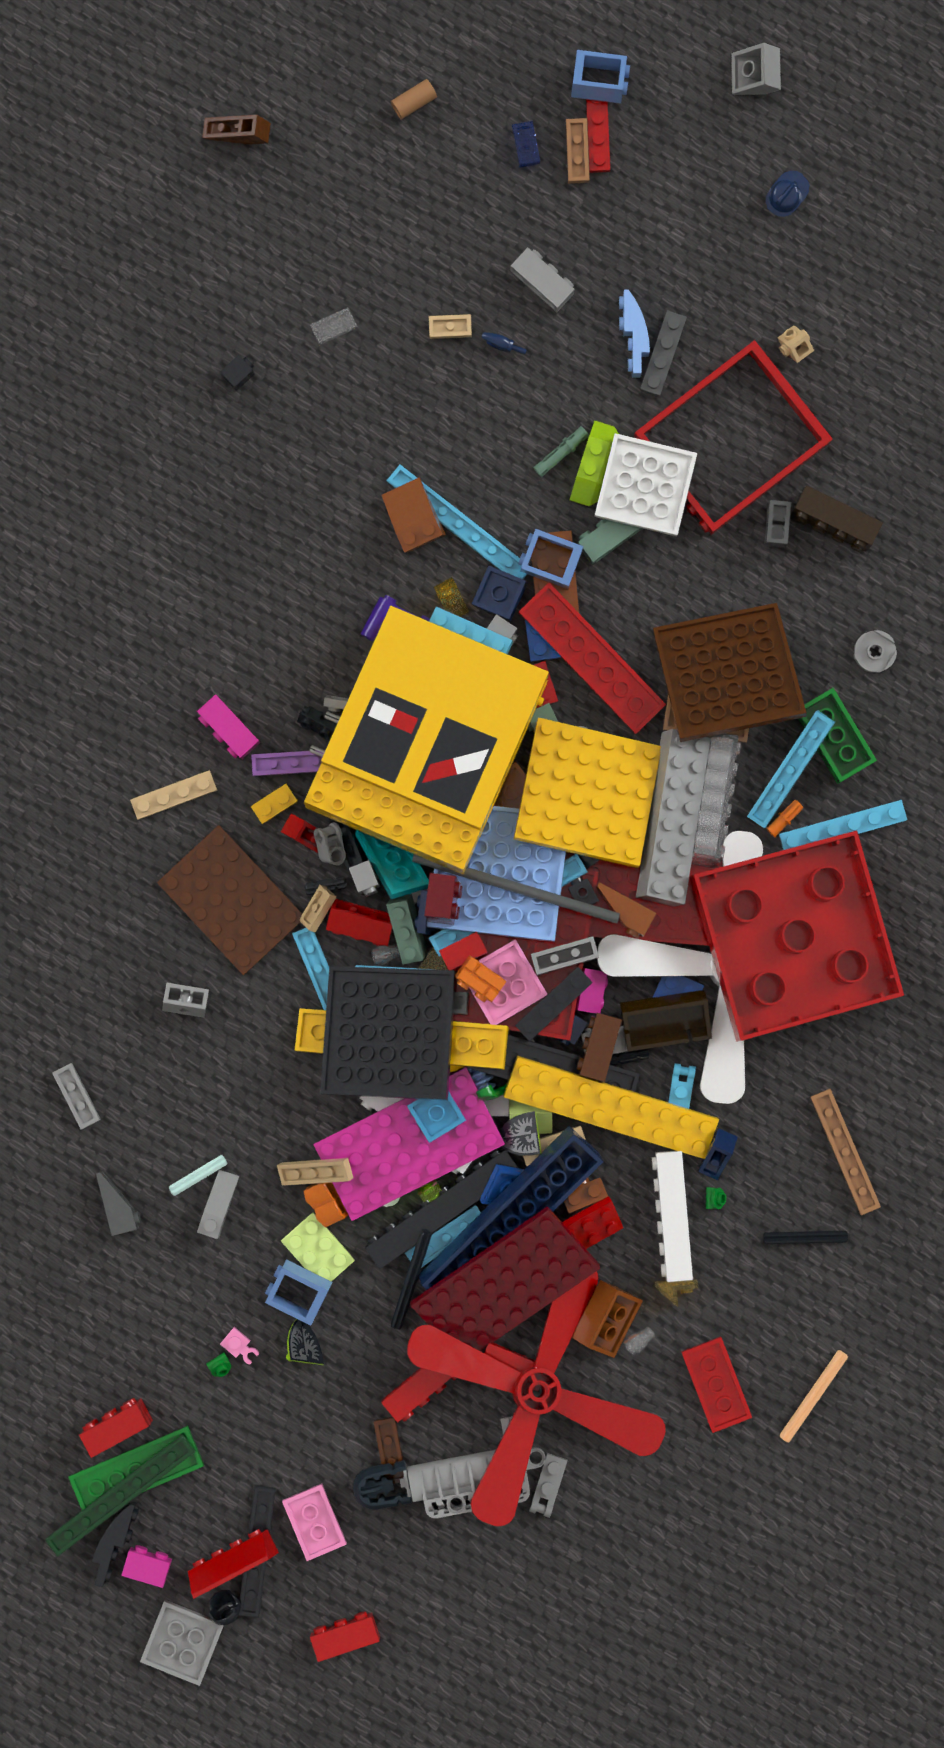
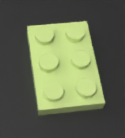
M314 1212L281 1240L305 1269L329 1281L334 1280L355 1261L330 1230L318 1222Z

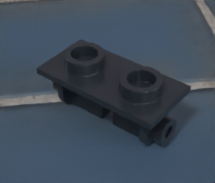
M304 706L302 712L300 711L297 722L303 728L311 729L318 733L321 738L330 740L337 723L326 718L323 721L320 720L322 712L311 706Z

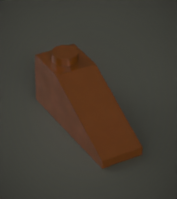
M259 115L208 117L204 120L202 138L242 144H267L271 123Z

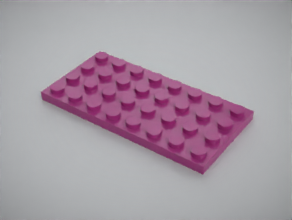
M467 1068L449 1076V1092L466 1118V1121L430 1143L407 1105L417 1099L404 1098L313 1144L321 1160L349 1159L353 1179L332 1183L351 1221L505 1145L484 1101L480 1100L476 1094L478 1089Z

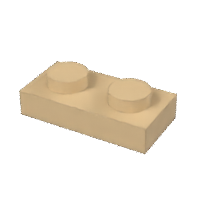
M471 314L429 316L430 339L472 337Z
M319 885L300 917V922L309 931L316 932L336 896L326 886Z

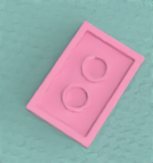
M322 1483L282 1500L306 1561L347 1544Z

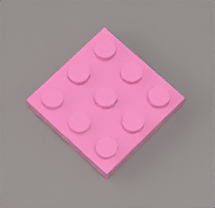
M516 939L479 960L483 965L506 980L505 985L493 1002L486 1000L484 1003L474 996L491 1025L503 1022L548 995ZM470 988L473 995H475L476 991Z

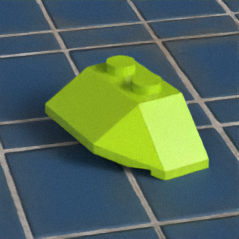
M594 421L569 501L588 507L598 502L614 434H619L614 426Z

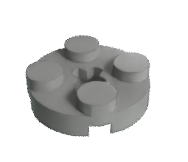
M880 630L864 633L855 643L854 659L861 669L870 673H880L888 669L896 659L897 650L895 642L889 634ZM877 646L879 647L878 652L881 654L880 656L876 655L873 657L871 656L872 652L869 650Z

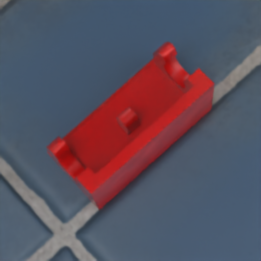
M478 932L439 950L448 970H455L456 973L469 955L478 961L489 955Z

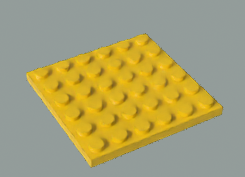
M538 717L513 839L639 868L661 746Z

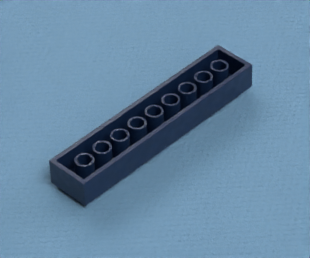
M568 1126L419 1274L422 1286L428 1290L547 1206L553 1212L604 1162L599 1152L572 1127Z

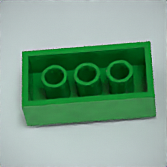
M834 688L804 704L807 713L806 717L798 718L804 729L817 710L835 721V724L817 751L837 784L877 761Z

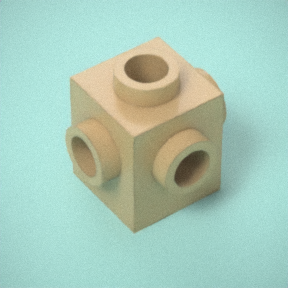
M792 326L778 337L781 353L785 357L789 356L797 363L814 351L810 343V337L804 329L800 330L796 326Z

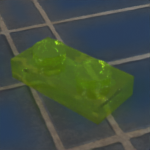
M437 1179L417 1188L423 1202L427 1200L429 1202L433 1201L440 1195L439 1192L442 1191Z

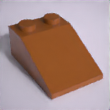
M420 477L382 494L383 501L404 553H409L446 535Z
M599 882L596 889L610 909L620 913L619 921L627 929L626 933L635 938L643 937L656 913Z

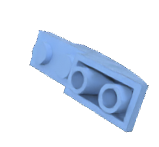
M624 290L623 296H619V309H623V317H619V330H623V336H632V338H628V351H632V359H628V372H632V378H640L642 373L641 357H649L650 353L648 331L643 314L635 298L629 290Z

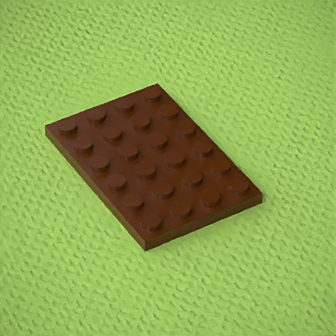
M220 825L211 831L157 882L243 975L301 923L300 917L302 913Z

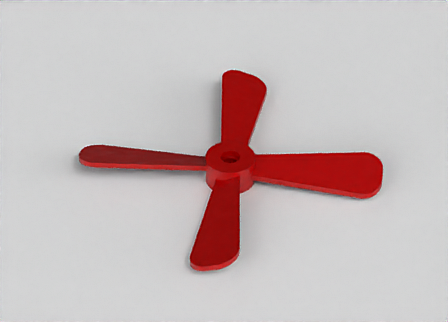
M597 1271L551 1302L534 1368L518 1372L431 1325L418 1326L411 1333L407 1345V1355L412 1364L419 1368L512 1393L513 1399L518 1406L471 1498L470 1506L472 1513L477 1519L493 1526H504L514 1518L540 1414H546L554 1410L639 1456L653 1454L662 1443L666 1427L664 1421L658 1415L561 1389L560 1381L554 1374L598 1284ZM536 1385H539L542 1389L541 1395L538 1397L533 1395V1388Z

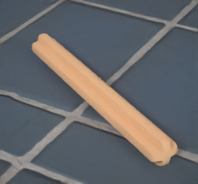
M841 1350L836 1352L780 1433L781 1439L788 1443L791 1441L847 1360V1354Z

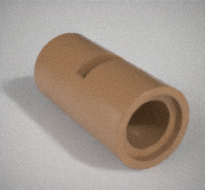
M425 79L391 100V104L398 117L402 120L436 99L437 95L431 83Z

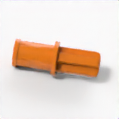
M794 800L782 813H778L779 816L766 827V830L773 837H776L787 825H791V821L803 809L801 803Z

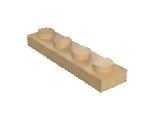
M209 770L133 798L130 801L137 820L218 790Z
M348 1158L282 1162L277 1165L282 1186L345 1182L353 1179Z

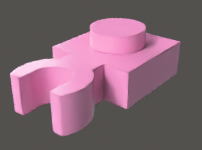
M235 1327L220 1343L236 1358L241 1353L247 1364L252 1363L248 1358V1353L253 1352L256 1356L259 1355V1351L256 1348H249L247 1346L251 1340Z

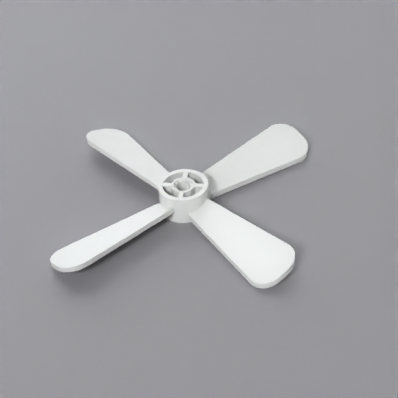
M734 831L727 835L722 846L723 866L762 856L763 845L759 837L745 831ZM616 934L604 937L598 945L599 958L597 963L601 971L606 975L612 977L710 976L712 981L719 986L711 1026L712 1039L708 1041L700 1090L703 1096L711 1102L729 1104L738 1101L745 1091L744 1040L736 1042L712 954Z

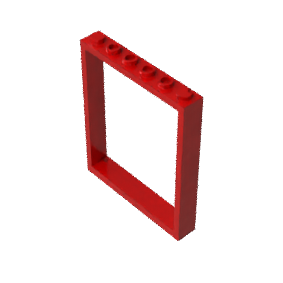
M755 340L634 434V437L637 439L649 441L645 436L647 432L750 354L818 440L816 445L715 523L688 490L687 505L685 506L687 511L692 516L696 515L700 520L698 524L705 533L709 532L711 535L833 440Z

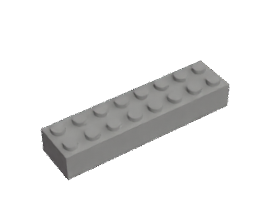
M670 729L661 734L660 759L645 835L636 898L670 906L685 904L711 738L704 737L680 742L676 729Z

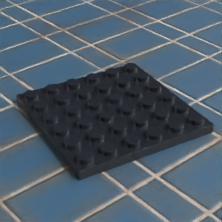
M329 966L320 1094L448 1100L456 971Z

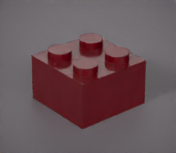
M430 873L424 914L428 922L454 925L455 919H459L460 907H458L457 899H461L463 887L456 876Z

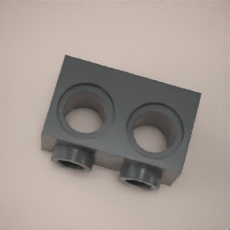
M770 500L767 504L764 546L779 548L787 546L791 502Z

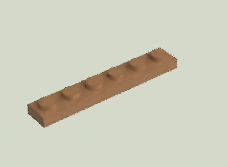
M829 1088L810 1096L860 1215L880 1208V1203L831 1089Z

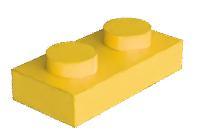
M284 784L253 804L251 808L260 822L264 824L298 801L288 785Z

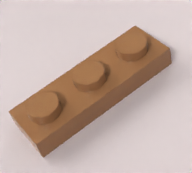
M587 118L566 119L568 183H589Z

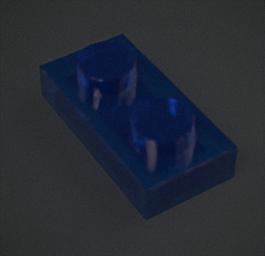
M533 121L512 124L519 167L540 164Z

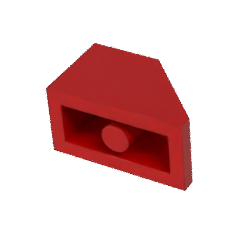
M290 814L281 832L318 853L314 838V830L317 828L303 819Z

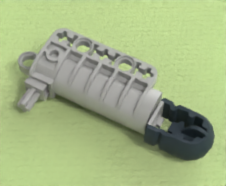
M513 1416L500 1419L503 1434ZM532 1447L531 1453L535 1451L540 1452L542 1460L539 1463H532L529 1457L526 1470L539 1468L544 1464L545 1453L541 1448ZM495 1450L407 1466L404 1460L395 1462L394 1465L387 1463L363 1469L356 1476L353 1483L354 1496L359 1504L371 1510L395 1507L399 1502L405 1505L412 1503V1500L413 1502L424 1500L425 1511L431 1518L472 1512L470 1503L466 1504V1495H468V1500L471 1502V1498ZM403 1471L404 1477L400 1478L401 1488H406L407 1494L397 1493L395 1496L385 1497L391 1490H394L393 1480H388L385 1477H382V1481L375 1482V1480H378L380 1475H395L397 1472ZM527 1471L522 1485L523 1492L520 1493L518 1503L526 1501L530 1495ZM382 1492H384V1494H381V1495L379 1496V1499H371V1498H376V1497H377V1493H382ZM459 1498L462 1500V1503L454 1505L451 1503V1500ZM445 1499H447V1507H446V1508H445V1503H443V1501H442V1500H445ZM433 1502H436V1504L438 1505V1509L434 1508V1506L432 1505Z

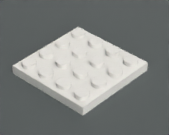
M615 433L594 517L677 536L697 453Z

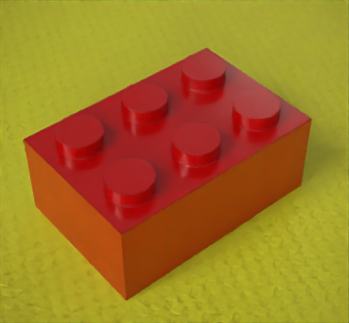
M132 1398L120 1406V1410L117 1411L116 1408H113L101 1417L102 1420L98 1421L95 1418L82 1427L83 1431L79 1436L91 1458L149 1427L153 1419L141 1398L138 1400Z

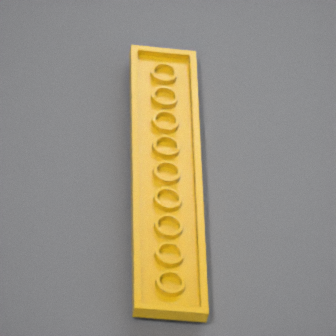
M299 1009L295 1051L323 1054L325 1010ZM453 1021L450 1065L504 1070L509 1027Z
M520 1056L516 1057L503 1095L507 1099L676 1151H682L702 1159L705 1158L719 1122V1119L714 1116Z

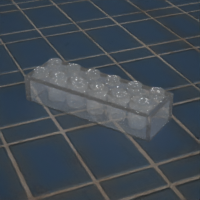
M726 733L710 737L691 864L715 868L717 863H721L724 857L725 846H722V842H724L728 833V825H725V821L730 817L732 807L731 804H728V801L731 800L735 784L731 783V781L734 780V776L737 774L738 763L734 762L737 760L741 749L738 735Z

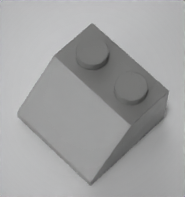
M761 43L731 53L733 95L768 94L781 90L780 48L767 43Z

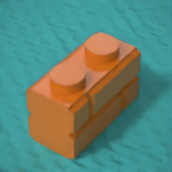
M471 955L467 957L455 975L458 979V985L466 990L470 987L476 991L474 996L484 1003L486 1000L493 1002L506 983L505 979Z

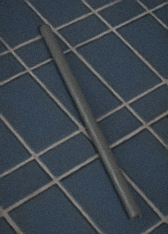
M415 854L413 856L412 862L616 924L619 921L620 913L469 867L466 868L462 875Z

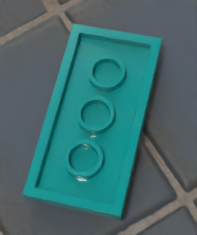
M356 830L355 835L390 899L428 889L429 879L421 865L412 862L413 853Z

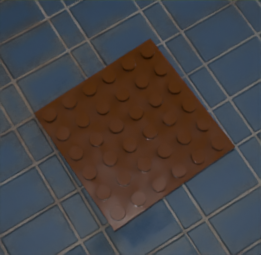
M777 603L653 628L680 742L806 717L804 701Z

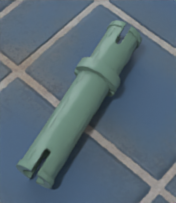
M580 426L568 438L562 439L563 442L533 468L542 478L570 452L576 451V447L588 438L589 434Z

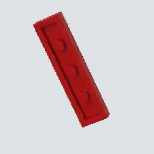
M586 99L589 173L610 172L608 102Z

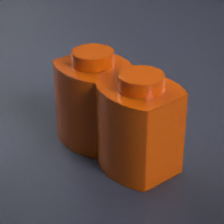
M332 1182L314 1183L304 1190L306 1202L315 1210L316 1219L324 1227H328L348 1216Z

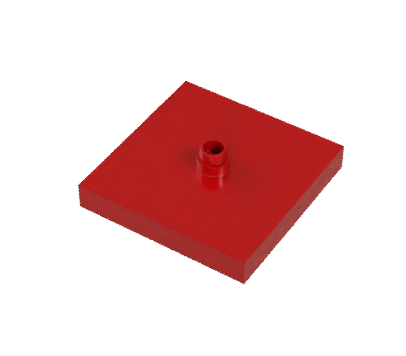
M857 830L690 876L736 1042L904 996Z

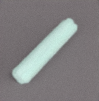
M223 1155L218 1156L170 1185L169 1190L176 1196L226 1166V1159Z

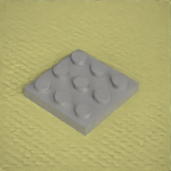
M164 1600L140 1662L200 1686L224 1625H217L210 1617Z

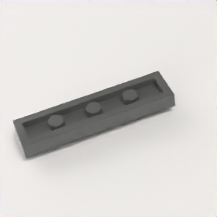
M667 310L640 391L660 397L687 318L686 316Z

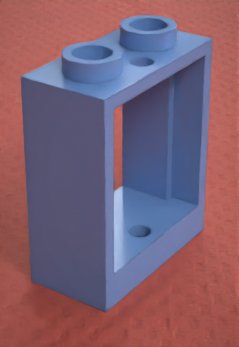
M577 50L571 97L621 103L622 95L627 94L628 82H624V78H629L630 65H626L627 56ZM583 67L620 71L618 85L582 81Z
M535 529L534 534L530 533L526 541V545L529 546L527 553H522L518 563V565H521L520 572L568 589L583 546ZM538 538L573 550L563 578L528 565Z
M286 1259L284 1265H279L275 1271L274 1277L277 1279L274 1284L270 1282L265 1292L268 1295L265 1303L311 1326L332 1282ZM284 1275L318 1291L309 1311L276 1295Z

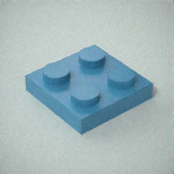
M449 1090L448 1100L417 1099L407 1105L429 1143L466 1121Z

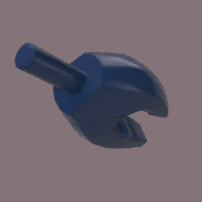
M486 332L482 334V338L486 340L487 344L495 349L509 353L511 350L522 354L526 353L527 349L513 345L514 341L505 336Z

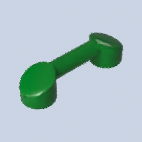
M507 1084L495 1090L492 1085H488L476 1091V1094L480 1100H494L504 1095Z

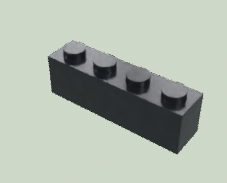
M577 967L515 1026L531 1041L593 982Z

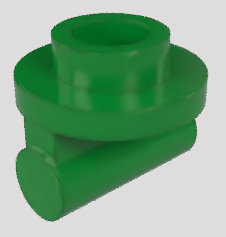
M706 1187V1209H721L726 1203V1194L723 1189Z
M225 1352L206 1363L214 1377H223L231 1369V1363Z

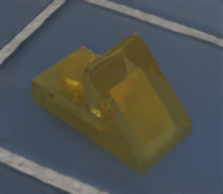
M452 577L433 587L445 611L459 617L469 612Z
M696 1278L667 1282L666 1280L653 1281L654 1287L677 1307V1290H680L681 1293H692L693 1289L698 1288V1280Z

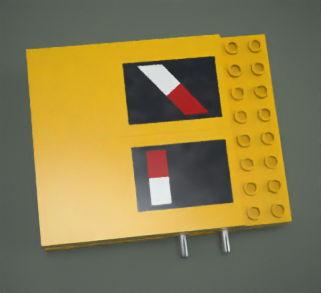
M390 605L341 717L326 712L327 715L339 719L338 721L325 715L326 719L337 723L326 750L314 745L311 746V748L317 751L310 749V752L321 756L322 759L304 800L305 807L463 875L538 705L542 706L544 702L542 694L547 685L549 672Z

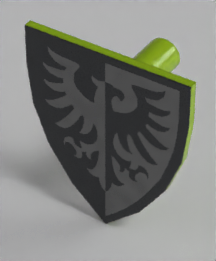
M536 1111L515 1116L507 1121L499 1130L505 1142V1145L501 1147L508 1152L520 1156L541 1154Z
M296 1319L288 1334L287 1360L290 1362L324 1365L321 1347L315 1333L308 1324Z

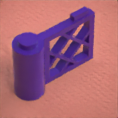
M390 596L379 597L360 635L374 642L390 605L407 613L410 612L395 604L396 600ZM422 615V617H421L422 619H424V620H426V621H429V620H430V618H428V617H426V616H424V615Z

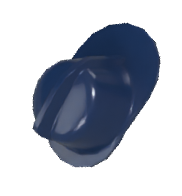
M788 171L782 174L766 195V205L769 211L780 217L791 215L809 193L810 185L808 180L798 171Z

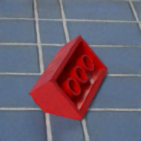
M258 1529L248 1534L249 1539L242 1542L241 1538L229 1544L231 1548L223 1551L221 1548L211 1554L212 1558L207 1561L202 1558L192 1564L194 1568L188 1571L193 1599L278 1554L279 1552L268 1529L263 1532Z

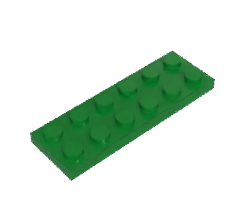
M188 1425L69 1475L68 1478L81 1509H85L182 1434L185 1435L196 1452L145 1491L203 1467L204 1463Z

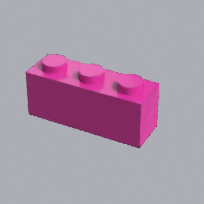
M216 694L197 711L201 715L198 718L206 728L210 725L215 730L213 733L214 737L220 743L225 741L230 746L227 748V751L234 758L239 756L243 759L260 743Z

